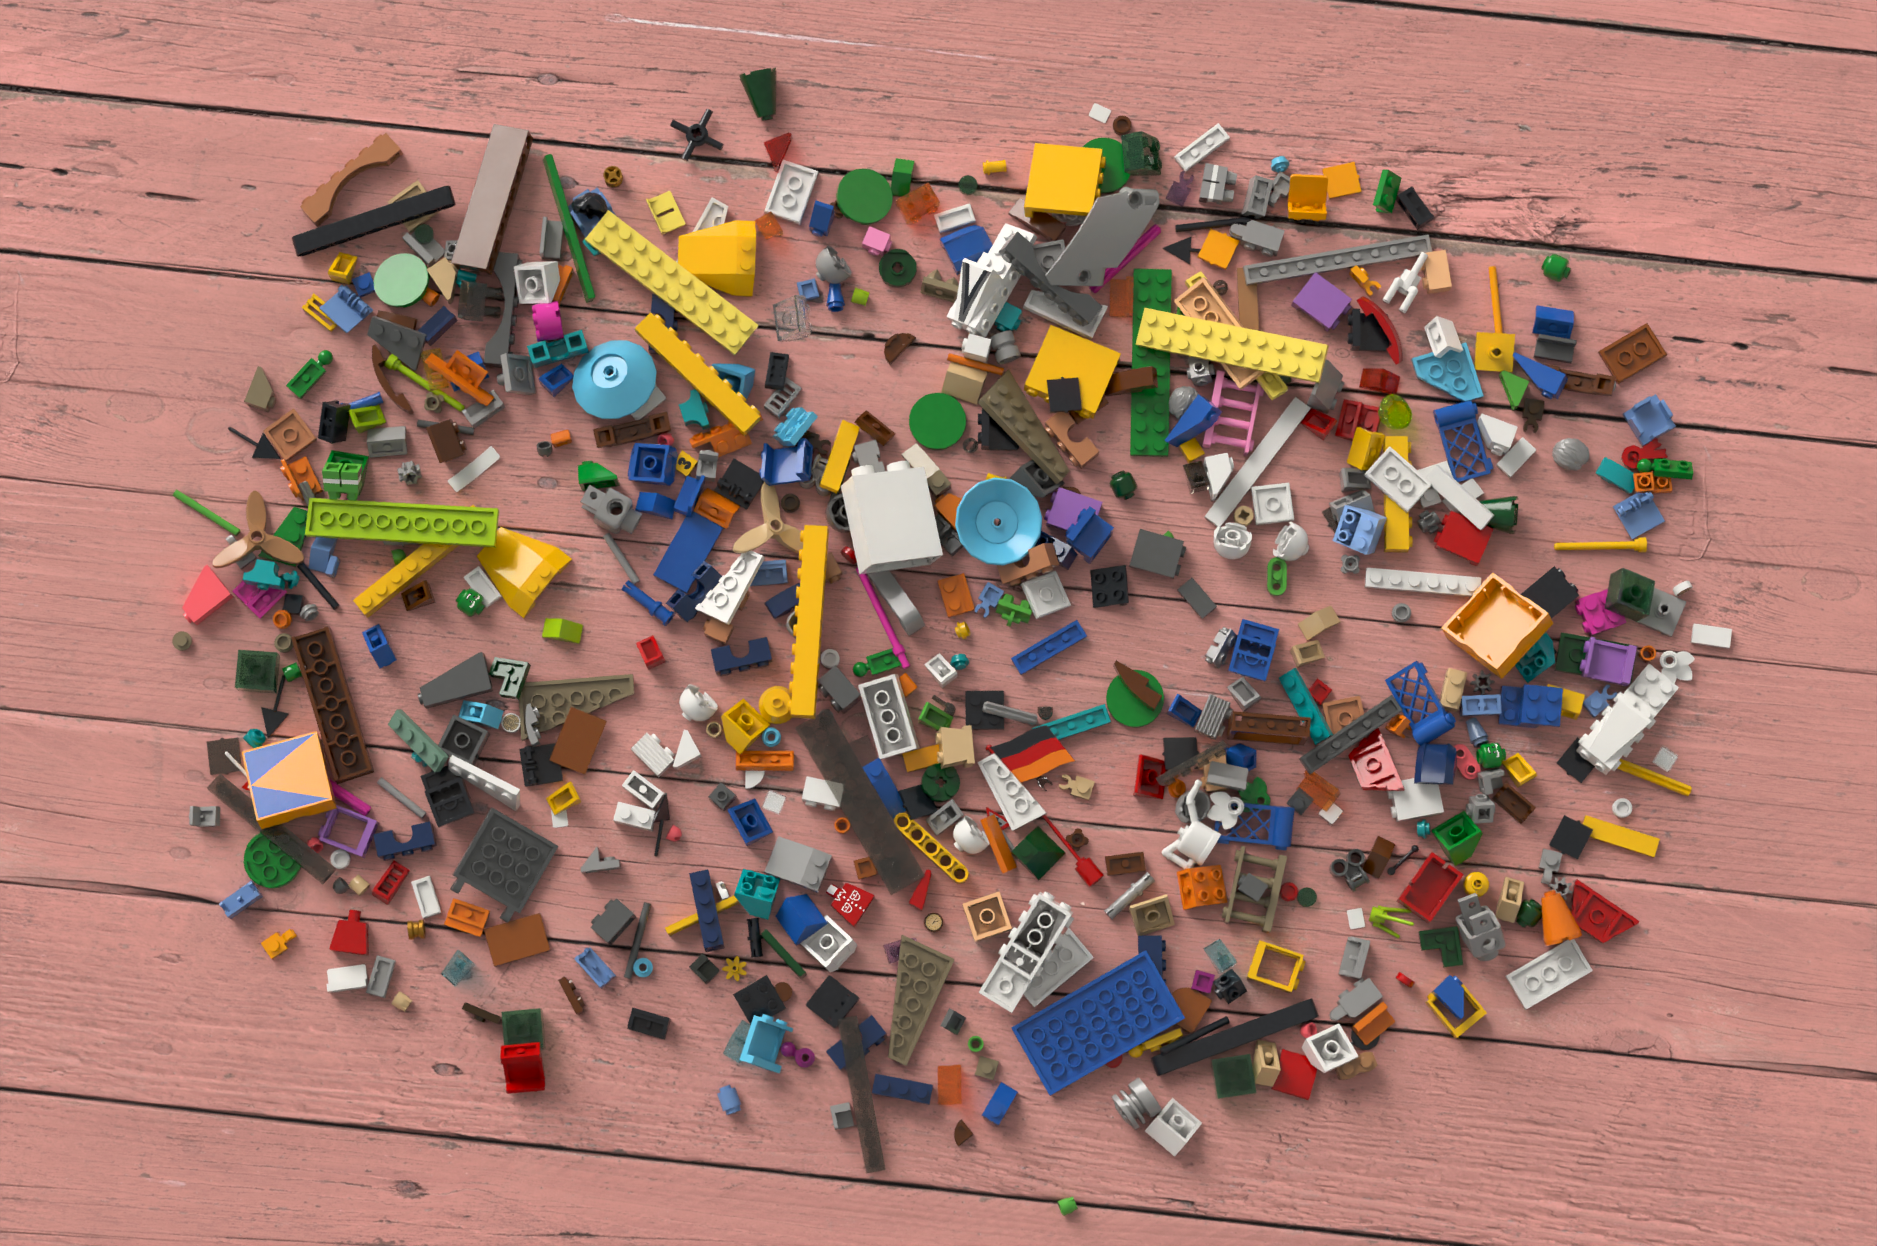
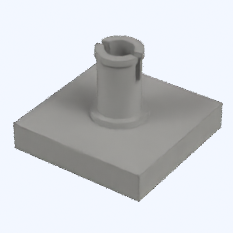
M508 353L500 355L503 373L497 375L498 384L505 385V390L509 393L536 394L531 358L529 356Z
M1651 586L1635 622L1672 637L1686 601Z

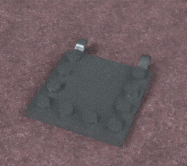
M491 807L452 874L457 879L452 884L450 890L459 894L464 883L471 885L507 906L502 912L500 919L509 922L514 911L521 913L556 852L558 845Z

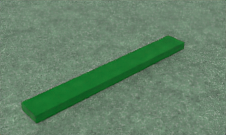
M548 154L543 158L545 170L586 303L592 302L595 298L593 286L553 155Z

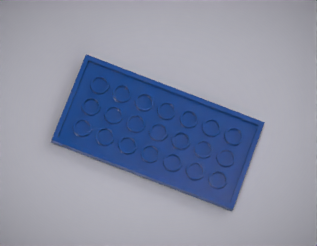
M1147 950L1011 1028L1048 1094L1051 1096L1185 1019V1016Z

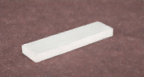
M1436 465L1426 477L1433 484L1432 487L1480 530H1483L1495 516L1439 465Z

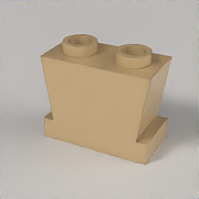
M971 725L963 726L962 729L941 727L938 733L935 734V741L937 745L939 744L940 751L937 752V761L941 763V769L964 764V768L972 767L975 764Z

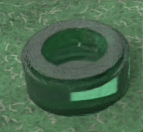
M969 175L962 177L959 181L960 192L964 195L974 194L977 190L976 179Z
M421 224L415 229V238L419 243L428 244L433 240L434 231L429 225Z
M1306 887L1298 892L1297 901L1301 906L1310 907L1316 902L1317 895L1313 889Z

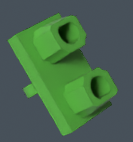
M1005 594L1002 600L999 599L995 613L1001 614L1002 619L1008 620L1007 626L1011 627L1012 622L1020 624V621L1028 624L1032 610L1027 600H1022L1019 606L1013 604L1015 597Z

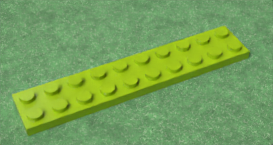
M309 498L305 535L306 537L496 548L499 509Z

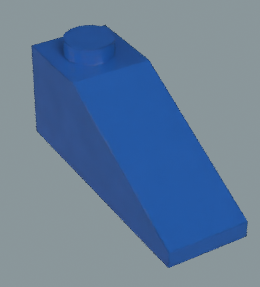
M1514 352L1513 357L1539 391L1542 392L1541 395L1548 399H1552V397L1558 399L1568 380L1566 374Z
M1198 394L1165 441L1175 447H1179L1181 444L1212 427L1223 411L1211 401Z
M880 758L862 767L890 818L894 819L899 813L906 812V809L902 806L903 802L898 790Z

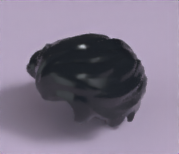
M586 193L576 198L571 204L575 213L584 214L588 219H592L594 216L601 219L607 212V204L598 193Z

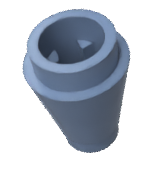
M1476 717L1466 721L1470 743L1475 748L1489 742L1487 733Z

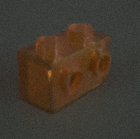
M929 182L896 200V207L906 224L910 222L914 224L922 219L921 216L936 212L940 206V201Z

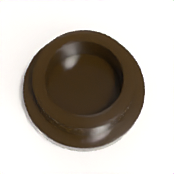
M786 494L781 500V507L785 512L793 513L799 509L800 500L794 494Z

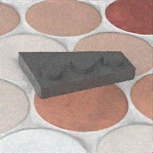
M373 316L367 335L416 371L427 334Z

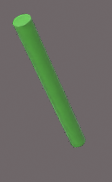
M175 490L173 493L175 498L235 536L240 533L239 528L179 490Z

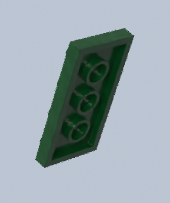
M1561 632L1554 671L1582 676L1580 664L1581 660H1585L1586 653L1583 652L1585 641H1589L1590 637ZM1596 639V640L1605 641V642H1610V643H1614V644L1629 646V644H1624V643H1618V642H1613V641H1607V640ZM1633 665V670H1632V675H1631L1630 684L1632 683L1634 665Z

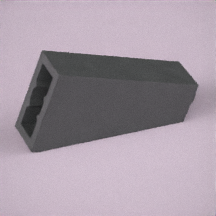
M479 652L420 687L421 693L418 694L420 705L424 704V707L428 709L492 692L493 687L484 653Z

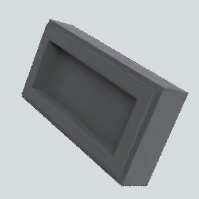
M1193 578L1177 589L1201 619L1217 607Z

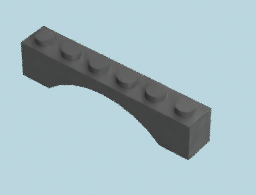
M1019 232L1012 234L998 251L1006 262L1016 267V271L1019 274L1026 276L1034 287L1040 288L1046 298L1057 303L1062 312L1068 313L1077 325L1086 326L1090 324L1103 307L1089 294H1079L1068 291L1059 285H1050L1045 273L1037 262L1032 244Z
M499 252L495 263L494 272L503 287L505 309L498 330L485 346L484 364L486 367L502 368L500 355L505 353L513 354V352H510L511 345H514L515 333H512V329L517 323V315H514V310L518 308L519 304L518 296H516L517 286L514 266L523 264L517 253Z

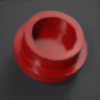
M1286 882L1281 885L1279 895L1284 901H1293L1298 896V888L1294 883Z

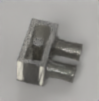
M461 280L457 317L464 320L482 322L484 317L499 319L500 314L494 312H501V308L499 306H485L486 298L501 300L502 295L497 293H503V289L500 287H487L486 283L480 281Z

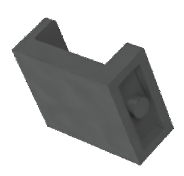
M1140 529L1129 567L1174 579L1175 575H1179L1181 565L1178 564L1179 558L1184 557L1186 546H1183L1184 541Z

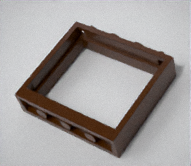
M1233 711L1228 720L1227 739L1304 746L1310 737L1311 718ZM1242 716V720L1236 721L1235 717Z

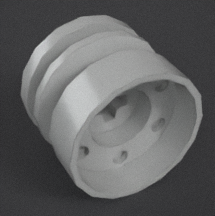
M1139 1077L1128 1084L1131 1091L1130 1095L1120 1090L1119 1092L1123 1100H1120L1116 1094L1111 1097L1118 1113L1134 1130L1139 1128L1135 1119L1138 1118L1142 1124L1146 1123L1142 1115L1143 1113L1153 1118L1162 1111L1154 1096Z

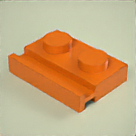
M964 573L937 580L948 618L975 610Z
M453 898L444 925L481 937L490 910Z

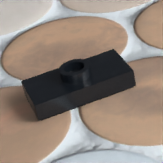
M770 352L765 388L784 391L789 354Z

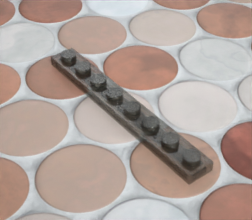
M219 774L207 787L212 794L321 884H324L336 871L330 863L282 824L261 829L256 820L252 799L222 774Z
M857 1016L837 1019L865 1172L867 1174L886 1170Z

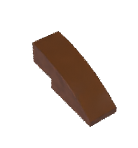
M1019 198L1008 214L1036 234H1041L1051 242L1057 241L1065 231L1066 225L1046 212L1034 211L1033 218L1025 217V200Z
M1149 366L1112 374L1105 391V396L1142 392L1145 389L1158 388L1157 369Z
M1116 660L1113 667L1124 686L1138 701L1154 712L1162 695L1146 687L1149 682L1148 678Z

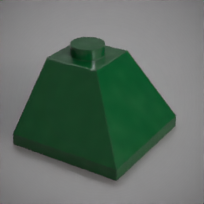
M1037 826L1011 851V854L1039 881L1059 861L1065 852Z

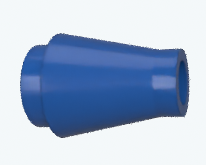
M840 283L829 284L826 306L831 312L842 311L843 306H845Z

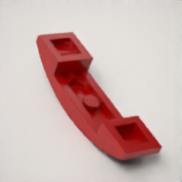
M1362 296L1357 299L1366 316L1371 313L1374 314L1392 343L1386 350L1394 363L1397 365L1402 362L1403 354L1399 335L1389 317L1378 305L1368 298Z

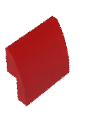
M1344 399L1335 436L1353 441L1357 427H1361L1369 432H1378L1383 409L1381 407L1364 405L1362 402Z
M1282 1049L1279 1058L1280 1072L1271 1089L1309 1100L1317 1068L1310 1063L1307 1056Z

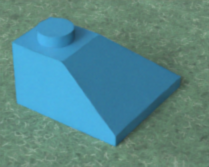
M712 364V367L719 373L718 377L722 381L726 379L733 386L731 389L736 394L740 392L747 400L753 388L756 369L740 364Z

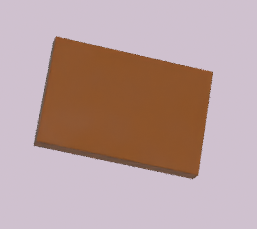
M1648 323L1598 352L1612 376L1616 377L1615 381L1617 384L1667 356Z
M570 707L549 761L586 774L607 721Z
M541 913L484 929L494 967L551 951Z

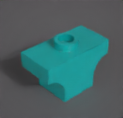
M696 389L691 390L689 400L679 404L686 426L698 424L703 430L708 429L710 425L706 413H709L706 402L702 403L699 392Z
M256 559L253 570L244 572L242 579L246 584L257 586L261 590H268V588L284 590L285 582L278 577L279 566L271 561Z

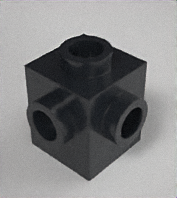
M1230 969L1213 981L1217 988L1214 992L1220 1000L1224 999L1228 1004L1247 992L1242 980L1233 969Z

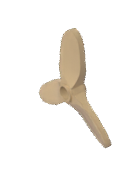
M764 482L761 488L764 524L742 535L734 543L733 551L735 553L752 551L762 546L771 538L776 539L784 547L799 553V550L803 549V542H800L801 531L795 527L783 524L780 518L776 489L774 485L768 486Z

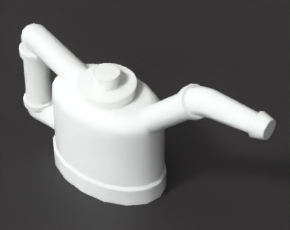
M1199 779L1195 781L1185 802L1191 819L1190 826L1181 827L1177 832L1180 835L1179 838L1162 850V855L1167 860L1169 859L1176 863L1183 870L1193 868L1196 863L1202 866L1221 836L1219 832L1212 830L1198 820L1194 799L1202 785V781ZM1178 849L1179 852L1190 859L1185 861L1173 852Z

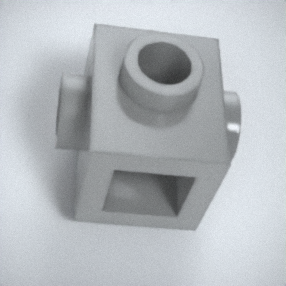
M1188 357L1190 367L1187 368L1188 379H1192L1193 384L1198 386H1204L1213 382L1212 375H1215L1214 364H1211L1209 360Z
M1485 794L1469 796V804H1466V813L1474 824L1491 823L1495 813V804Z

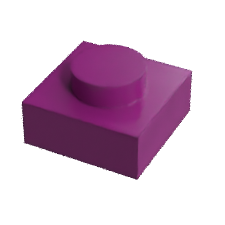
M1196 970L1191 989L1210 994L1215 975Z

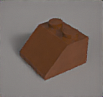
M452 419L426 427L439 463H446L466 455L465 450H467L464 440H460L458 436L460 429L456 421L453 422Z

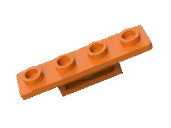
M457 350L448 363L433 353L426 359L425 363L428 364L430 369L439 372L447 381L459 386L464 393L473 396L478 403L488 406L494 399V396L479 386L488 374V371Z
M760 413V414H759L760 419H761L760 421H762L763 418H762V415H761V413ZM729 421L726 425L714 426L710 431L697 433L689 439L692 448L711 442L714 452L719 453L718 457L752 444L749 434L747 433L744 436Z

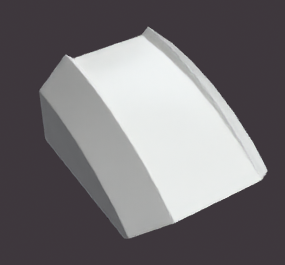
M826 915L824 918L828 924L800 944L831 973L838 970L850 955L855 952L857 944Z

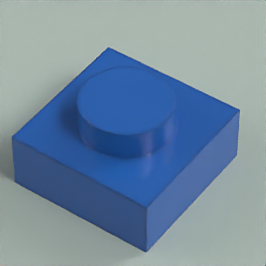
M370 272L352 279L360 298L375 292Z

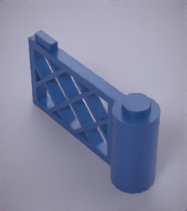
M1471 400L1433 410L1452 476L1457 482L1491 474L1490 470L1493 469L1491 458L1486 457L1475 416L1478 414L1476 403L1472 404ZM1465 425H1473L1474 433L1471 437L1462 433ZM1451 429L1458 434L1454 441L1451 442L1446 439L1444 431ZM1459 435L1469 439L1465 449L1455 444ZM1471 441L1479 446L1476 456L1467 451ZM1453 446L1463 451L1458 461L1450 455ZM1465 453L1474 458L1470 467L1460 462ZM1476 460L1484 464L1485 471L1478 473L1472 469ZM1458 465L1468 470L1464 477H1456L1455 469Z
M1415 661L1385 681L1395 700L1402 708L1404 716L1411 721L1409 725L1412 729L1413 737L1418 745L1421 746L1424 743H1430L1453 729L1456 720L1442 706L1425 675L1428 672L1423 662ZM1414 667L1418 672L1417 680L1408 678L1410 670ZM1397 678L1403 679L1401 690L1395 688L1393 680ZM1407 681L1416 683L1414 693L1405 691ZM1420 685L1426 686V697L1417 695ZM1404 694L1413 696L1411 706L1404 704ZM1416 698L1425 700L1423 710L1414 708ZM1429 701L1434 702L1438 710L1436 712H1427ZM1413 711L1422 713L1420 721L1416 724L1412 719Z
M1232 803L1231 808L1233 810H1236L1233 806L1238 805L1236 803ZM1244 803V807H1248L1253 815L1246 820L1241 815H1238L1243 823L1235 829L1231 827L1232 832L1227 836L1221 835L1217 843L1229 844V840L1274 845L1277 850H1287V847H1291L1295 808ZM1262 809L1271 810V816L1266 822H1263L1257 815ZM1254 816L1262 824L1255 831L1246 823ZM1215 821V831L1219 832V827L1222 825V822L1219 824L1220 821ZM1270 821V826L1268 828L1266 824ZM1244 824L1251 832L1246 838L1240 837L1236 832ZM1263 826L1269 832L1268 840H1262L1255 834Z

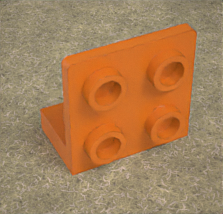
M306 456L291 464H288L285 459L281 460L283 466L280 469L284 477L291 481L288 485L296 498L299 497L302 501L305 500L298 487V484L304 481L308 482L314 495L323 491Z
M1221 865L1188 868L1177 872L1183 910L1227 903Z

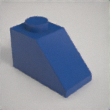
M815 201L809 224V230L812 231L813 235L818 237L828 236L835 216L834 206Z
M379 624L362 632L369 651L379 669L397 660Z
M1449 975L1431 993L1458 1020H1461L1464 1017V988L1461 986L1463 983L1455 975L1453 977Z
M1001 1082L982 1116L999 1126L1018 1091Z

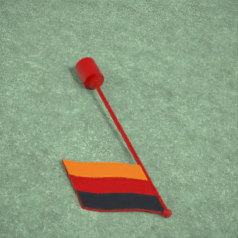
M1047 725L1031 729L1011 741L993 747L990 744L986 746V751L989 750L991 754L995 753L1021 783L1040 777L1060 765L1075 762L1074 758ZM1043 815L1044 820L1077 859L1078 862L1076 863L1077 867L1075 870L1090 888L1102 879L1104 874L1090 857L1087 859L1085 857L1080 858L1048 817Z

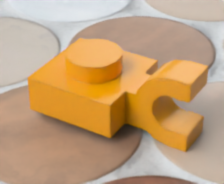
M1355 265L1350 270L1349 275L1361 288L1365 289L1369 298L1373 295L1370 290L1371 286H1374L1377 290L1381 288L1378 282L1369 281L1368 273L1362 267L1359 268Z
M293 929L287 930L282 936L276 932L261 942V945L269 957L274 959L289 949L286 943L297 935Z

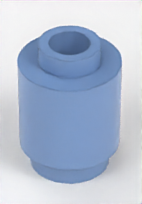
M730 1085L720 1088V1093L717 1096L726 1115L740 1111L741 1102L736 1088H731Z

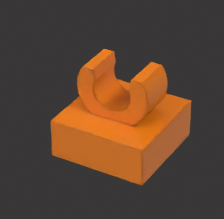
M1397 714L1385 728L1390 733L1405 738L1402 732L1405 728L1411 731L1409 725L1411 721L1407 717Z

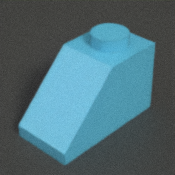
M463 700L458 717L474 724L498 729L504 711L488 704Z

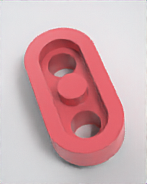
M1463 744L1453 746L1457 751L1461 750L1463 752L1462 757L1457 756L1456 766L1462 777L1467 780L1477 778L1480 766L1469 749ZM1469 766L1474 768L1473 773L1468 772L1467 768Z

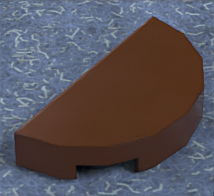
M897 333L891 336L886 342L884 349L885 359L888 364L891 365L916 340V337L910 333Z

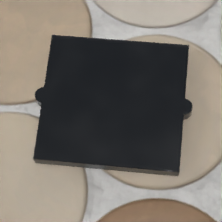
M1061 377V379L1047 380L1050 413H1068V411L1082 410L1078 377L1065 379Z
M1196 737L1163 738L1164 752L1162 755L1164 756L1165 770L1198 769L1199 751H1197Z
M1577 737L1557 761V764L1567 772V775H1571L1582 783L1595 766L1581 757L1576 751L1581 745L1578 743L1580 739Z
M921 784L898 791L903 802L902 806L906 809L910 821L932 815L937 811L934 801L922 791Z
M1564 815L1549 845L1562 851V854L1566 853L1578 859L1593 829L1582 824L1580 820L1576 821Z

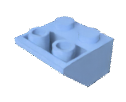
M1345 505L1333 541L1365 555L1372 554L1376 550L1387 517L1370 510Z

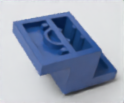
M1091 506L1087 510L1083 509L1080 512L1076 525L1071 524L1065 535L1067 537L1066 544L1072 546L1074 550L1083 555L1084 561L1091 564L1112 536L1114 527L1095 514L1096 510Z
M1242 619L1228 671L1265 682L1279 629Z
M1524 684L1522 687L1501 686L1502 714H1499L1498 725L1537 728L1539 725L1560 727L1563 688Z

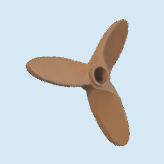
M253 491L248 497L246 518L250 532L244 538L222 550L214 558L212 565L214 568L227 567L255 550H262L270 557L289 564H301L304 562V556L290 542L265 533L266 509L264 501L259 492ZM255 537L262 538L260 541H253Z

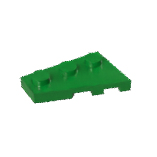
M293 507L273 536L290 542L301 551L306 537L305 530L308 511ZM261 551V553L258 555L261 558L289 565L295 568L297 565L285 563L277 559H274L266 553H264L263 551Z

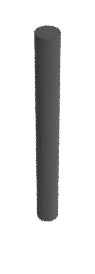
M644 902L624 974V977L628 979L632 978L633 966L637 960L651 908L650 903Z

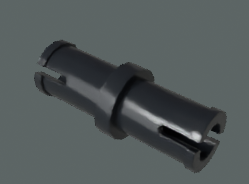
M759 918L747 919L749 932L747 940L750 941L751 958L762 957L761 939L763 937L760 934Z

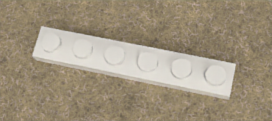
M1366 568L1365 588L1472 597L1474 592L1481 586V577Z

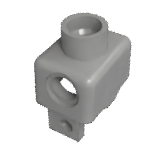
M589 485L580 502L583 504L581 508L594 514V523L614 534L620 533L621 529L632 534L642 517L641 513L633 509L632 500L612 488H607V493H604ZM614 508L623 510L619 515L610 513Z
M1476 893L1458 899L1462 914L1456 916L1455 919L1462 940L1472 955L1478 960L1489 961L1494 959L1499 953L1498 950L1503 949L1506 945L1501 925L1496 919L1495 914L1488 906H1480Z

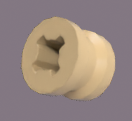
M1247 506L1238 507L1233 516L1234 522L1245 527L1248 526L1253 519L1252 509Z

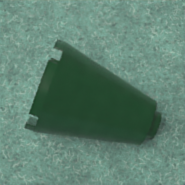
M776 68L751 71L748 75H745V73L739 75L757 118H761L762 121L773 119L772 115H776Z
M1518 496L1479 501L1495 515L1486 526L1505 533L1515 534L1516 530H1512L1514 525H1517L1518 504H1515V500H1518Z

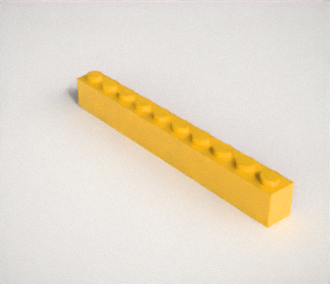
M804 525V530H801L800 542H803V549L799 550V561H802L801 568H798L797 578L800 580V587L796 588V598H799V606H795V617H798L797 625H794L793 628L796 644H792V655H795L794 663L791 662L790 669L791 674H793V682L790 681L789 693H792V701H788V712H791L792 718H816L829 539L828 526Z

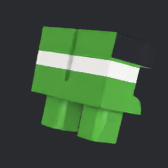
M326 462L322 470L324 491L328 492L329 499H340L341 492L347 493L348 500H357L362 487V464L345 463L343 466V463Z

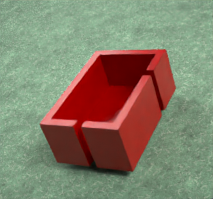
M1433 852L1428 855L1409 882V885L1397 899L1398 903L1426 923L1431 922L1464 875L1450 864L1444 869L1442 866L1445 865L1446 861Z

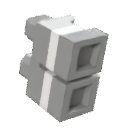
M1206 163L1199 202H1214L1219 205L1222 202H1232L1234 191L1224 188L1225 184H1236L1237 174L1227 171L1228 167Z

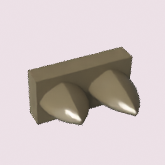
M936 269L927 277L924 276L920 293L955 303L959 283L955 277L946 282L941 281V275L938 269Z

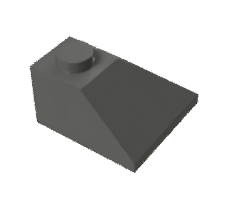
M1033 460L1022 465L1009 478L1025 486L1033 496L1042 498L1065 484L1063 480L1056 484Z

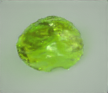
M1390 394L1380 402L1378 416L1380 421L1388 428L1404 429L1411 423L1412 410L1403 398Z

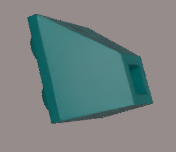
M1545 632L1515 665L1527 683L1555 663L1553 641Z
M743 869L734 896L749 915L769 920L780 878Z

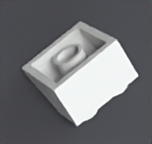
M558 261L526 262L514 266L519 304L552 302L560 282Z
M1481 414L1477 420V425L1487 449H1490L1491 453L1498 456L1506 455L1518 427Z
M1228 453L1209 456L1204 459L1203 468L1211 501L1217 498L1228 481L1231 472H1233V459L1228 457Z
M1340 1024L1306 1038L1302 1046L1310 1063L1323 1073L1329 1072L1359 1057Z
M1172 1098L1147 1127L1145 1132L1173 1156H1176L1202 1122Z

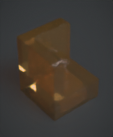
M771 211L755 220L756 227L761 231L766 240L777 234L779 236L783 235V231Z

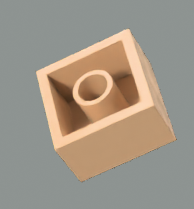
M1000 892L963 903L962 906L974 942L1012 930Z

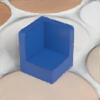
M1240 743L1226 749V763L1248 768V771L1256 768V750Z

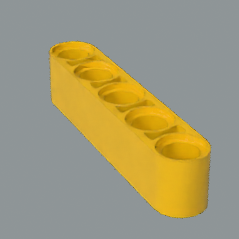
M899 813L894 818L895 828L955 883L962 884L967 881L968 870L915 820L910 821L908 814ZM906 818L908 825L906 827L898 826V819ZM914 831L922 833L923 836L920 840L912 838L911 835ZM934 844L937 850L934 853H928L926 846ZM942 857H949L951 864L949 866H942L940 864ZM963 870L965 877L957 879L954 876L955 871Z

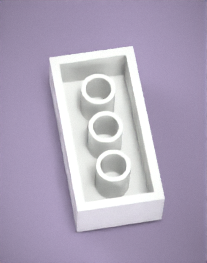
M898 674L858 685L879 758L885 759L920 748Z

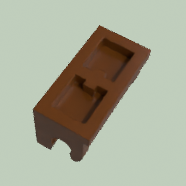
M1507 782L1492 798L1494 802L1520 824L1536 809L1532 803Z

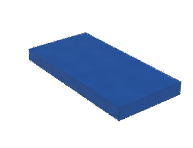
M693 511L691 517H685L653 575L687 594L695 581L692 573L703 561H706L724 527Z

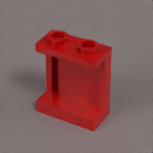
M1451 510L1449 515L1445 514L1441 525L1444 527L1441 532H1437L1433 542L1436 543L1434 548H1441L1470 561L1469 564L1477 566L1494 529L1485 526L1483 530H1480L1468 518Z
M540 1042L501 1046L500 1060L504 1068L506 1093L544 1091L546 1077Z

